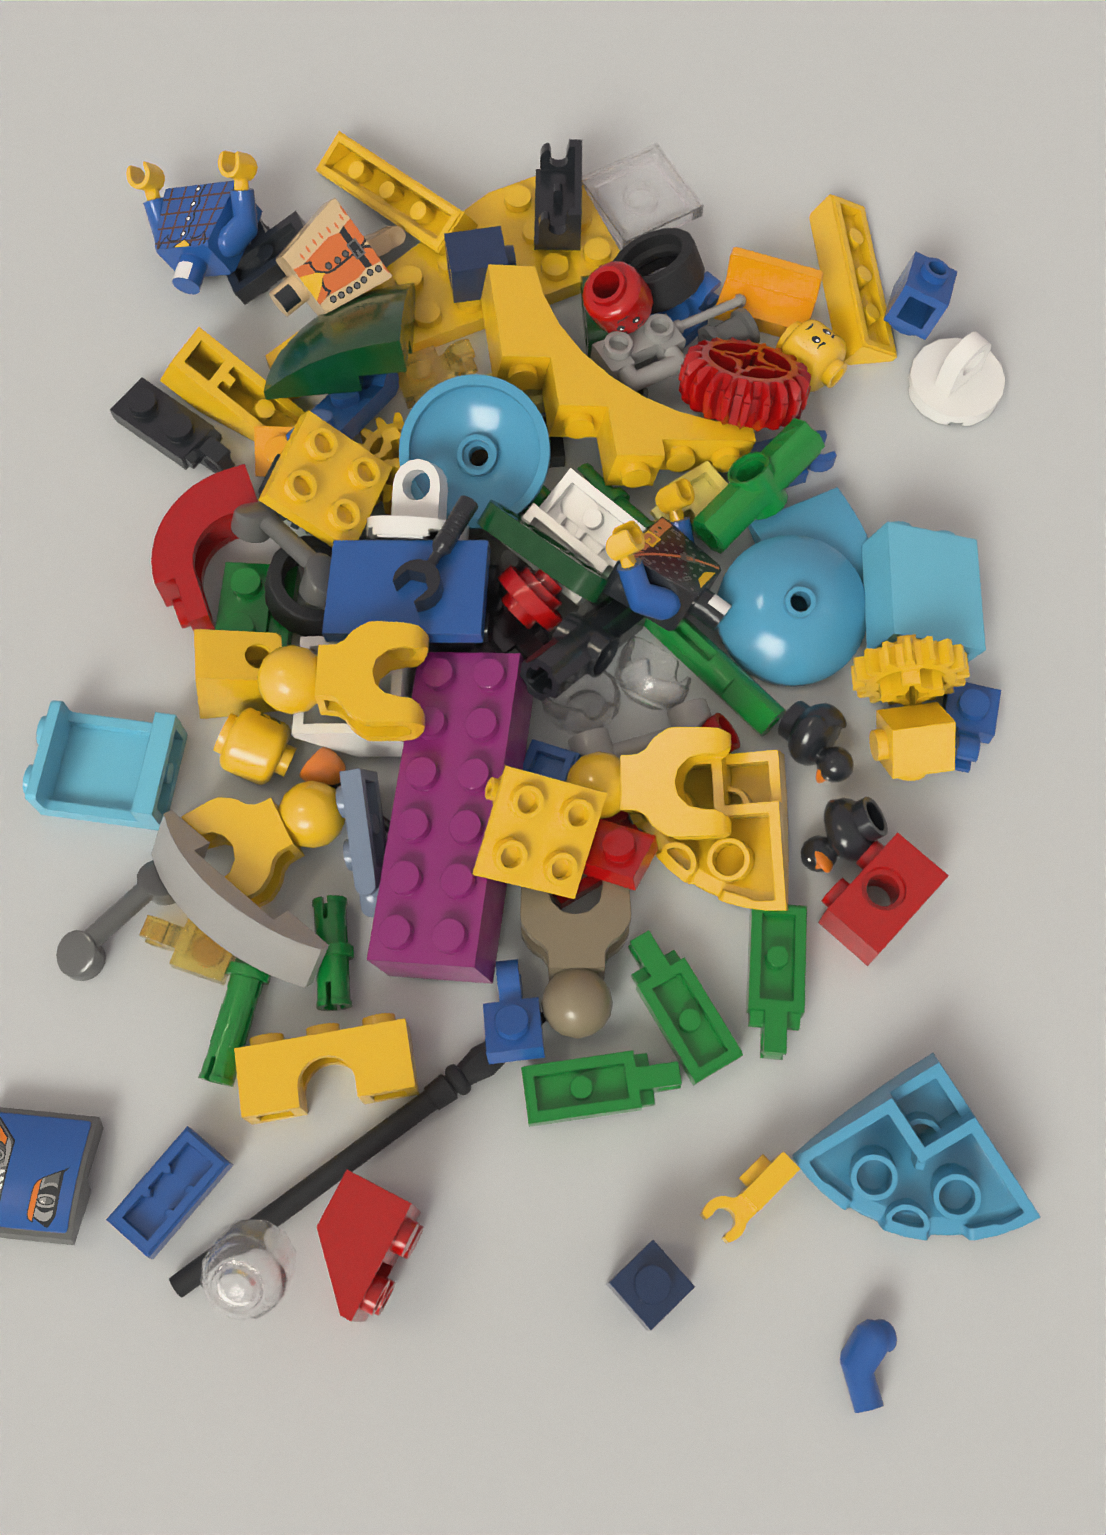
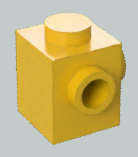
M938 702L876 710V729L871 730L869 735L872 757L875 761H880L892 779L898 778L906 781H915L924 778L926 774L954 771L956 722Z

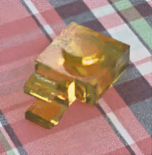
M469 339L454 342L440 356H438L434 345L408 354L407 372H398L399 389L408 409L413 408L415 403L437 384L457 376L478 372L473 359L476 357Z
M147 915L139 934L140 937L145 938V943L174 951L169 962L172 968L225 985L228 978L226 971L229 962L235 961L236 957L208 937L189 918L185 927Z

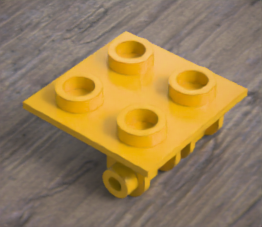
M505 765L503 774L498 779L491 777L485 788V798L493 801V807L472 874L575 899L607 793Z

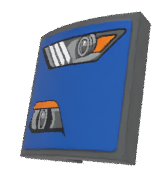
M0 1107V1238L75 1245L91 1194V1188L87 1179L104 1129L100 1117Z

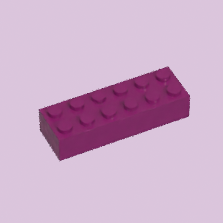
M428 652L424 662L416 669L412 699L419 703L424 712L425 729L418 738L404 741L367 954V961L388 976L493 984L507 883L475 876L472 873L493 807V801L485 798L487 782L491 777L498 779L503 774L505 765L522 770L525 760L534 696L528 693L527 686L520 677L524 661L520 653Z

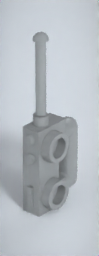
M736 294L735 298L681 321L679 319L672 321L666 313L651 315L645 324L633 333L626 334L621 331H614L609 333L604 340L592 344L591 358L610 376L618 381L620 380L621 383L637 392L680 373L681 364H683L685 358L683 352L686 340L682 336L685 329L736 307H744L746 298L742 294ZM654 356H657L659 361L638 370L634 367V365Z

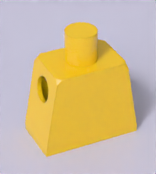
M194 629L195 679L200 719L228 717L230 713L238 716L247 708H253L262 713L277 712L261 696L258 689L257 676L263 659L276 648L282 647L281 635L268 632Z

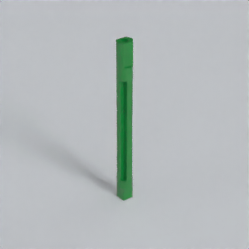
M543 485L535 500L523 513L525 514L533 503L540 507L551 491ZM646 618L644 627L761 737L770 732L783 717L786 709L689 619H686L675 631H667Z

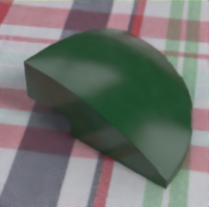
M415 284L394 285L361 294L331 312L319 315L299 330L275 359L264 388L266 400L358 392L363 389L364 375L407 372L408 354L413 353Z

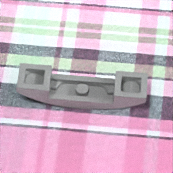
M170 810L164 813L151 853L161 881L179 908L208 937L252 967L304 988L311 985L329 945L289 910L272 919L204 860L210 842L174 811Z

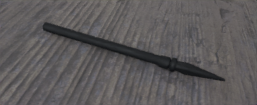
M541 1012L542 1024H543V1023L546 1021V1019H545V1017H544L543 1012ZM485 1042L473 1047L457 1066L451 1064L446 1067L445 1076L442 1074L437 1076L423 1088V1092L171 1276L169 1281L175 1292L183 1298L341 1181L346 1170L351 1172L356 1170L435 1110H441L458 1099V1093L460 1095L468 1094L471 1091V1085L494 1075L505 1063L489 1064Z

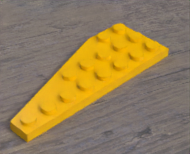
M536 176L487 193L463 212L478 224L476 229L501 226L504 245H513L516 266L536 267L543 294L548 304L551 305L580 294L581 276H588L600 265L613 261L620 250L583 185L580 251L534 250ZM422 242L386 267L392 275L391 278L367 291L370 292L400 284H415L413 353L408 354V357L485 329L481 300L454 303L447 269L446 253L441 256ZM298 332L265 355L269 369H271L281 350ZM291 397V398H288V399H290V400L292 401V400L298 399V398H300V397Z

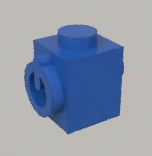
M915 251L893 286L884 321L888 322L896 331L902 334L917 336L926 340L949 306L958 271L948 267L945 262L938 258H929Z

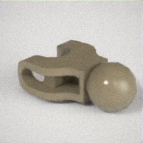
M602 880L603 887L600 901L590 911L572 914L561 911L552 903L549 893L521 886L520 919L522 940L528 949L542 959L548 967L549 983L543 991L541 1002L544 1017L550 1026L561 1035L575 1039L593 1035L604 1027L611 1016L613 1000L610 989L604 981L605 964L609 958L620 951L628 939L631 922L630 889Z

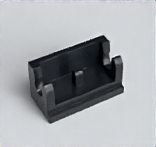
M569 139L566 157L560 160L551 157V146L549 143H545L540 150V169H536L534 250L580 251L582 140Z

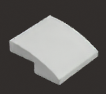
M571 468L540 507L533 503L522 517L607 577L617 563L606 552V542L612 535L614 528L628 521H635L642 533L647 530ZM508 547L512 552H514L517 556H519L523 561H525V562H526L529 566H531L534 570L537 571V570L539 569L537 566H535L534 564H532L530 561H528L527 559H525L524 557H522L520 554H518L517 552H515L514 550H512L510 547ZM559 583L563 588L561 592L578 606L586 601V599Z

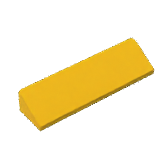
M338 131L315 169L322 176L395 225L403 228L404 231L441 256L446 253L445 233L474 230L478 226L466 213L340 131Z
M829 194L811 212L809 220L819 268L824 273L822 283L832 331L845 341L847 347L843 362L847 365L891 362L897 358L891 326L888 322L884 321L887 307L865 208L859 204Z

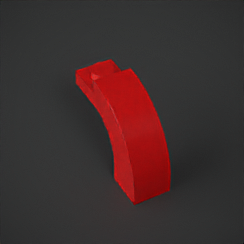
M245 464L212 474L190 487L172 504L156 532L151 557L154 583L166 607L174 606L182 629L191 626L193 631L194 629L215 630V623L204 591V575L212 557L222 547L239 539L231 530L234 510L242 504L258 502Z

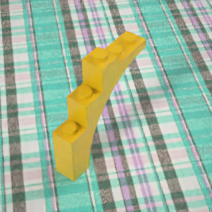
M488 264L481 295V304L492 376L505 380L522 391L528 389L542 390L549 437H570L573 439L596 437L605 485L626 486L629 488L653 486L659 470H670L672 472L692 470L707 460L717 472L725 473L728 472L731 465L737 459L751 452L756 442L753 428L743 427L739 429L735 425H722L720 421H713L674 410L640 395L610 376L591 360L559 324L543 294L535 266Z

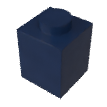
M501 226L444 234L447 269L454 303L481 300L488 264L516 266L513 245H504Z
M654 1240L649 1242L606 1284L648 1331H651L695 1288L692 1282Z

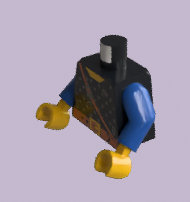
M686 478L660 488L656 494V505L663 513L669 514L670 520L662 516L644 533H642L635 521H628L614 528L612 535L606 542V552L617 563L608 576L609 582L603 592L667 631H675L690 614L715 631L732 606L709 590L721 573V567L695 544L690 517H684L682 508L691 505L695 499L693 486Z

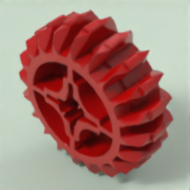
M716 337L711 341L703 340L698 342L697 345L689 347L683 364H681L678 391L682 394L681 400L690 405V409L694 412L703 413L706 419H716L721 421L722 425L731 424L739 429L748 427L760 431L762 428H768L773 431L778 430L780 426L786 427L794 418H801L803 410L806 409L811 390V375L807 372L808 367L798 362L794 355L782 353L781 348L774 349L767 346L766 343L758 344L750 339L741 341L731 337L728 340H723Z

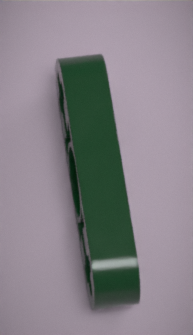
M489 501L477 521V524L566 588L590 602L596 603L609 582L608 577L517 513L496 501Z

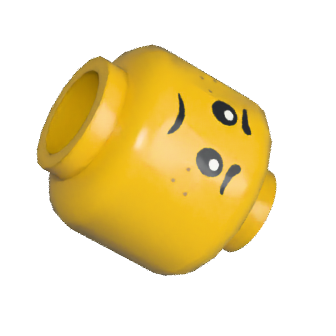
M810 319L803 323L799 321L794 322L785 330L775 349L781 348L784 354L794 355L798 362H802L808 367L807 372L811 375L810 392H815L824 386L832 388L839 382L847 369V364L843 362L847 351L845 341L818 320Z

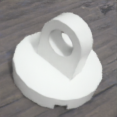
M977 331L971 332L963 339L957 337L938 339L923 347L913 359L908 375L910 400L921 414L936 423L948 426L950 422L962 423L961 426L974 425L989 417L1003 395L1005 376L1002 365L990 351L992 345Z
M421 459L410 460L403 464L395 474L393 482L391 515L368 517L366 537L368 539L394 540V538H397V540H434L444 522H446L448 484L443 470L437 465ZM420 473H426L430 479L429 492L422 499L416 500L411 494L412 481ZM468 525L458 540L469 539Z

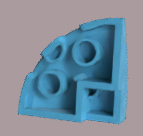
M934 1052L870 1093L821 1130L792 1155L806 1177L843 1210L852 1208L858 1213L877 1221L884 1231L903 1237L928 1240L930 1235H963L968 1240H979L1007 1233L1041 1218Z

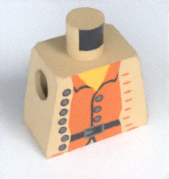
M333 198L315 212L276 258L277 264L288 278L270 291L269 295L278 309L287 317L305 302L319 316L331 312L391 278L392 275L337 199Z

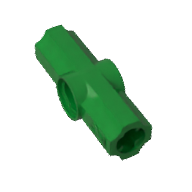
M794 418L761 452L748 453L737 459L728 470L727 476L730 483L693 519L691 527L697 538L702 540L710 550L722 554L755 519H766L782 510L788 500L786 488L820 455L821 450L825 447L820 434L814 431L806 421Z

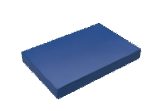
M333 540L322 629L325 641L341 642L354 629L369 621H385L418 625L427 633L429 643H483L491 551L489 541L458 540L452 552L443 556L436 566L443 582L444 591L441 600L431 609L417 612L414 600L428 590L427 584L410 580L400 590L396 591L393 577L397 569L410 560H428L433 552V540Z

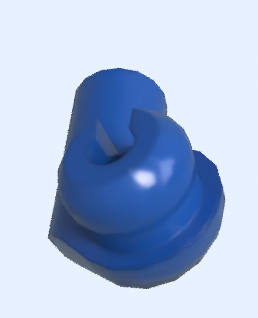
M867 1319L858 1324L840 1353V1365L855 1413L866 1412L884 1406L874 1372L887 1352L893 1351L897 1345L896 1331L884 1319Z

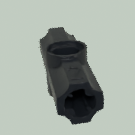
M610 596L584 616L574 611L569 613L556 628L551 641L523 661L520 677L524 680L528 693L540 701H544L549 697L556 699L586 674L593 678L599 677L613 661L618 648L643 629L646 618Z

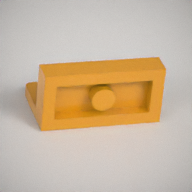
M733 247L726 280L716 306L735 298L736 294H742L746 298V304L742 308H745L752 315L759 332L781 337L785 330L794 322L799 321L803 323L811 319L824 273L818 269L740 247ZM739 307L715 316L714 319L725 321L730 318L731 312Z

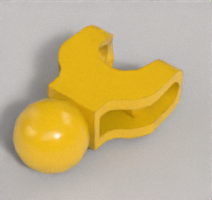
M369 621L354 629L345 640L337 644H318V656L308 648L296 645L279 647L263 659L257 676L258 689L266 703L275 710L293 715L307 712L318 704L321 715L340 717L347 722L352 731L367 741L413 740L418 738L425 729V715L421 706L412 698L384 693L378 686L381 679L389 672L397 669L418 667L424 662L429 649V637L420 626L415 624Z
M670 727L655 736L647 748L638 754L621 755L618 758L612 753L598 751L582 756L569 769L566 782L607 793L600 819L612 817L622 810L629 814H644L653 827L677 840L722 839L731 835V819L728 815L716 809L693 807L687 801L683 788L686 774L696 763L712 759H723L729 754L731 750V734L720 728Z
M307 781L294 785L284 794L279 806L271 797L255 805L245 804L233 798L217 797L181 817L210 842L208 849L223 845L233 847L235 859L230 872L224 877L259 908L274 900L283 885L285 872L290 864L305 856L301 847L317 848L329 845L341 834L346 820L340 815L337 808L336 789L316 781Z

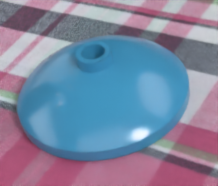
M480 374L462 375L437 384L415 403L401 431L399 441L400 467L410 460L421 459L431 462L443 470L448 484L446 519L462 495L472 498L478 504V509L469 521V529H483L477 524V521L490 500L502 504L518 515L521 514L541 491L550 466L551 446L549 433L538 408L522 390L505 380L493 376ZM479 449L486 450L488 453L486 463L482 466L473 465L471 462L472 454ZM420 473L412 481L411 494L416 500L425 497L430 489V479L426 473Z
M782 535L768 538L752 545L731 564L718 589L717 596L732 606L727 616L718 626L722 643L733 660L741 668L767 683L797 687L820 682L835 674L851 660L860 647L865 635V589L861 578L852 564L839 551L814 538L800 535ZM791 597H803L807 603L806 611L799 612L794 610L790 603Z

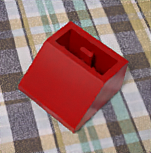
M346 1170L316 1227L340 1316L351 1322H366L369 1314L379 1316L383 1311L396 1284L395 1281L388 1277L399 1256L405 1259L410 1257L420 1239L424 1226L417 1222L421 1211L412 1203L349 1170Z

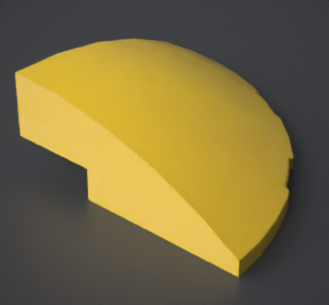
M767 750L728 754L723 759H712L696 763L686 774L683 788L687 801L693 807L716 809L728 815L731 819V835L726 838L677 840L653 827L644 814H630L633 823L638 828H641L645 833L656 836L658 850L655 856L685 883L694 884L702 890L717 896L720 901L736 906L765 911H788V809L785 755L781 751Z

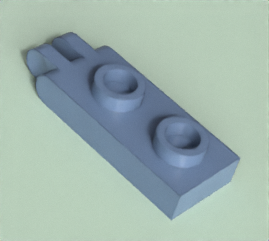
M357 768L339 772L341 786H338L336 789V803L340 815L346 819L348 839L343 843L344 861L348 870L353 871L354 886L359 893L362 912L368 917H374L387 841L377 772Z

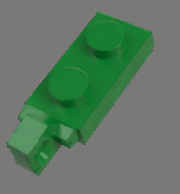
M788 904V911H765L750 908L746 1013H748V1027L761 1028L760 1058L783 1060V1055L787 1053V1030L799 1031L800 1019L805 1013L807 906Z
M649 930L629 941L628 949L640 968L631 974L636 984V991L693 1086L743 1056L742 1050L685 957L680 959L675 950L664 955Z
M633 1050L521 1067L529 1127L640 1111L642 1107L655 1105L654 1093L680 1089L682 1085L678 1061L649 1065L647 1053L634 1054Z

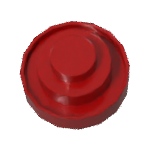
M510 565L498 577L501 584L508 591L501 598V601L528 629L538 622L544 629L551 632L563 620V617L557 611L563 604L557 596L563 588L554 578L541 569L534 572L527 566L520 572L513 565Z

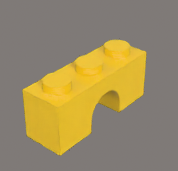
M393 1013L370 1015L362 1019V1026L341 1030L338 1023L310 1026L306 1028V1036L284 1039V1034L282 1033L261 1034L249 1039L250 1046L234 1048L241 1118L252 1125L308 1115L306 1100L308 1083L318 1070L329 1065H342L353 1071L357 1096L364 1105L420 1094L410 1027L405 1018L396 1020Z

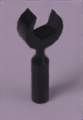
M462 495L456 502L446 522H444L432 542L433 552L428 560H410L402 564L394 574L393 583L396 591L400 590L410 580L427 584L428 590L414 600L417 612L431 609L442 598L444 591L443 582L436 566L443 556L452 552L458 539L478 509V504L468 496Z

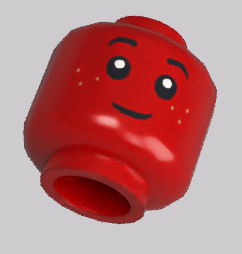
M611 261L600 265L590 274L584 284L582 293L584 308L600 328L608 333L614 331H621L626 334L633 333L645 324L651 314L653 306L651 289L636 269L625 262Z

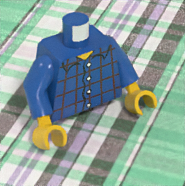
M226 150L220 153L218 159L220 173L224 177L234 179V181L168 188L165 190L164 197L162 198L159 191L164 186L165 175L160 167L144 161V174L141 168L132 165L128 166L126 171L128 183L136 189L145 191L147 202L143 204L154 237L155 249L157 254L175 271L172 279L174 287L184 293L195 295L200 292L204 277L230 275L236 270L246 247L258 233V222L263 212L255 203L254 189L249 188L248 181L255 177L258 168L256 160L250 154L240 151L234 153Z

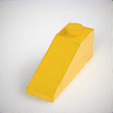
M201 327L196 329L176 354L160 379L163 384L196 410L254 442V426L295 427L299 417L305 413L288 398L266 400L264 395L266 380Z

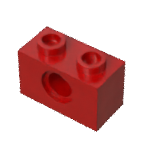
M898 832L885 846L876 840L856 862V865L862 869L860 874L851 883L842 877L821 900L828 908L818 923L867 966L949 876ZM877 886L882 888L889 896L890 905L880 906L872 902L868 897L866 887Z

